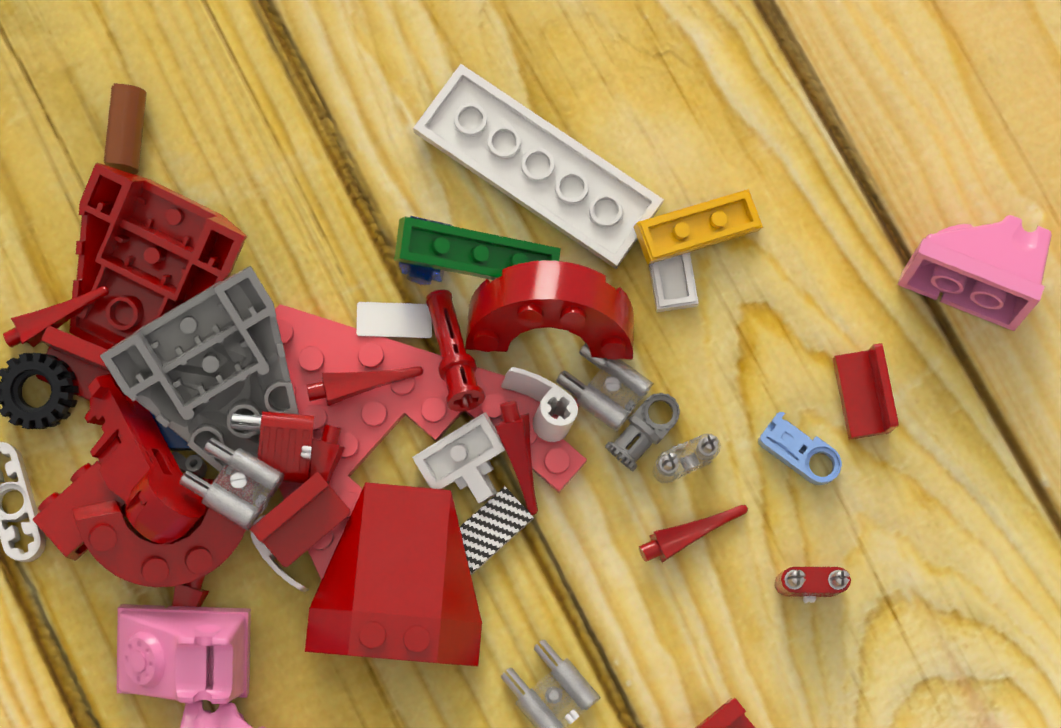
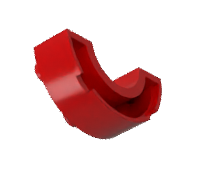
M546 260L520 263L503 269L502 276L491 282L486 279L475 290L471 298L468 311L466 350L507 352L510 342L521 333L536 328H556L567 330L581 337L589 346L591 357L611 360H633L634 311L631 301L621 287L615 289L606 283V275L589 267L570 262Z
M227 477L206 480L209 484L221 487L252 506V485L247 478L246 486L240 491L233 489L231 481ZM116 500L72 509L82 540L96 561L115 576L147 587L178 586L204 577L219 567L233 553L247 529V526L206 503L205 514L187 534L170 544H159L142 536L123 517Z

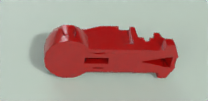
M106 374L96 377L88 386L92 397L90 398V409L85 415L87 423L102 425L101 428L104 433L90 453L92 457L98 458L101 464L99 471L108 489L125 501V512L131 525L142 536L152 542L170 544L187 534L205 514L206 503L203 501L204 498L180 484L181 477L184 475L150 411L136 400L132 401L126 396L112 375Z

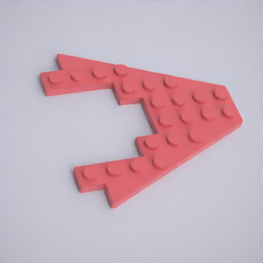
M279 304L275 309L299 415L314 416L313 439L321 440L325 424L341 428L337 445L345 447L333 472L329 485L352 513L362 488L350 476L405 415L437 442L463 412L450 410L447 406L446 397L449 393L446 381L440 377L438 370L442 360L441 355L385 337L358 336L356 334L357 328ZM420 366L423 369V374L420 376L387 384L327 406L326 398L309 401L306 385L322 382V373L385 371ZM477 367L474 374L477 385L484 391L485 400L478 407L465 412L473 419L486 412L495 426L502 422L501 418H503L500 404L516 401L519 415L529 413L532 470L560 493L587 462V459L564 439L557 442H548L539 438L534 432L532 424L540 402L527 395L503 389L501 385L505 378L504 375ZM574 398L579 408L581 403L576 398ZM553 414L551 417L557 419L559 416ZM279 481L277 485L285 499L303 483ZM351 513L308 550L321 580Z

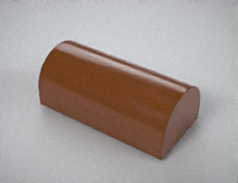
M114 83V86L111 88L104 163L106 166L131 174L139 172L147 94L142 88Z

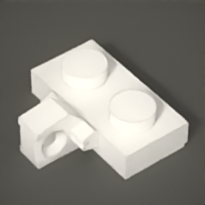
M485 412L412 458L430 488L443 489L453 482L457 484L460 490L468 486L480 504L497 493L487 473L494 470L488 460L505 451V448L495 426Z

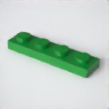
M403 217L399 219L394 261L495 280L502 276L503 269L513 265L531 261H559L561 248Z

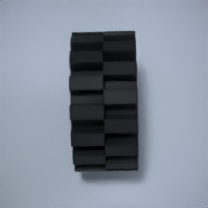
M42 353L19 354L20 358H11L7 361L8 368L0 369V376L2 377L0 381V404L3 407L0 409V413L3 417L11 418L8 422L13 425H20L25 429H47V427L59 425L61 419H67L71 415L68 410L77 404L78 400H74L73 395L74 393H79V387L73 385L72 380L77 378L74 372L67 370L69 365L66 362L57 360L58 357ZM38 374L48 380L51 386V395L46 404L34 408L23 399L22 387L29 377Z

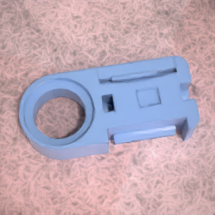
M784 412L777 413L759 437L758 444L812 484L825 485L834 480L842 467V461L838 452L817 436L811 440L809 436L790 422L782 419L785 414ZM821 453L831 459L833 468L828 476L820 477L811 471L809 461L813 455Z

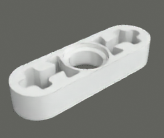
M0 442V452L7 457H11V461L5 464L7 476L12 479L18 477V482H5L3 473L0 470V482H5L0 485V539L2 547L10 558L20 562H32L44 552L46 546L45 535L32 520L38 514L22 455L18 449L10 444ZM12 490L20 491L24 498L22 508L14 514H7L2 508L4 495ZM29 516L30 521L21 522V526L25 535L34 537V542L28 544V552L25 553L22 549L14 547V543L20 540L18 527L13 525L8 527L7 523L19 522Z

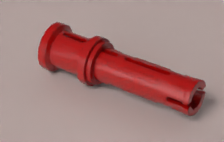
M445 289L435 290L427 295L426 304L429 308L442 357L438 370L440 377L446 381L449 393L446 397L447 406L450 410L456 412L469 411L481 405L485 400L484 391L477 385L474 374L477 369L476 362L472 356L466 353L451 292Z

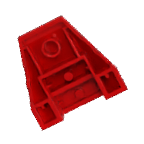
M95 163L79 204V215H82L80 240L76 241V255L79 256L77 280H73L72 299L102 286H106L109 289V293L70 319L69 333L107 350L158 317L214 284L227 279L235 266L247 235L223 215L150 179Z
M365 482L309 607L305 652L478 667L482 620L451 490Z

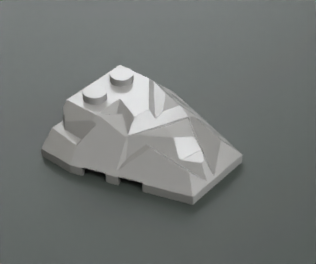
M251 266L207 288L138 329L131 336L100 355L126 396L132 401L136 400L156 416L155 419L165 428L168 426L188 443L187 446L229 480L236 472L227 471L226 463L204 451L205 444L209 439L214 438L235 452L240 451L250 458L257 459L260 431L231 429L230 422H235L230 420L232 414L262 416V411L299 415L274 303Z

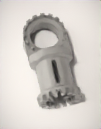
M652 394L628 419L630 425L614 443L608 442L605 448L613 456L617 455L616 459L618 461L622 459L621 463L634 471L637 468V460L652 443L658 444L678 421L680 410L675 398L669 394ZM662 401L671 407L673 412L672 418L666 424H656L649 418L648 409L654 402ZM637 436H639L640 438L635 442V444L629 450H627L626 448L631 444V442Z

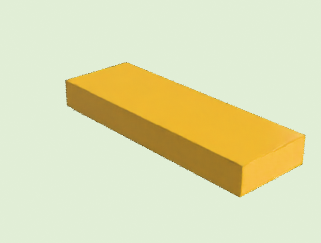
M749 189L639 221L633 226L647 265L751 234L763 228Z

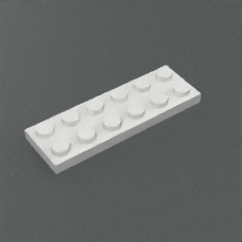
M462 64L459 65L413 127L416 135L615 269L618 268L638 239L633 226L639 221L653 218L664 199Z

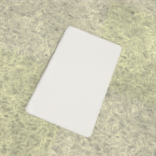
M358 302L356 334L358 336L431 338L432 319L427 304Z

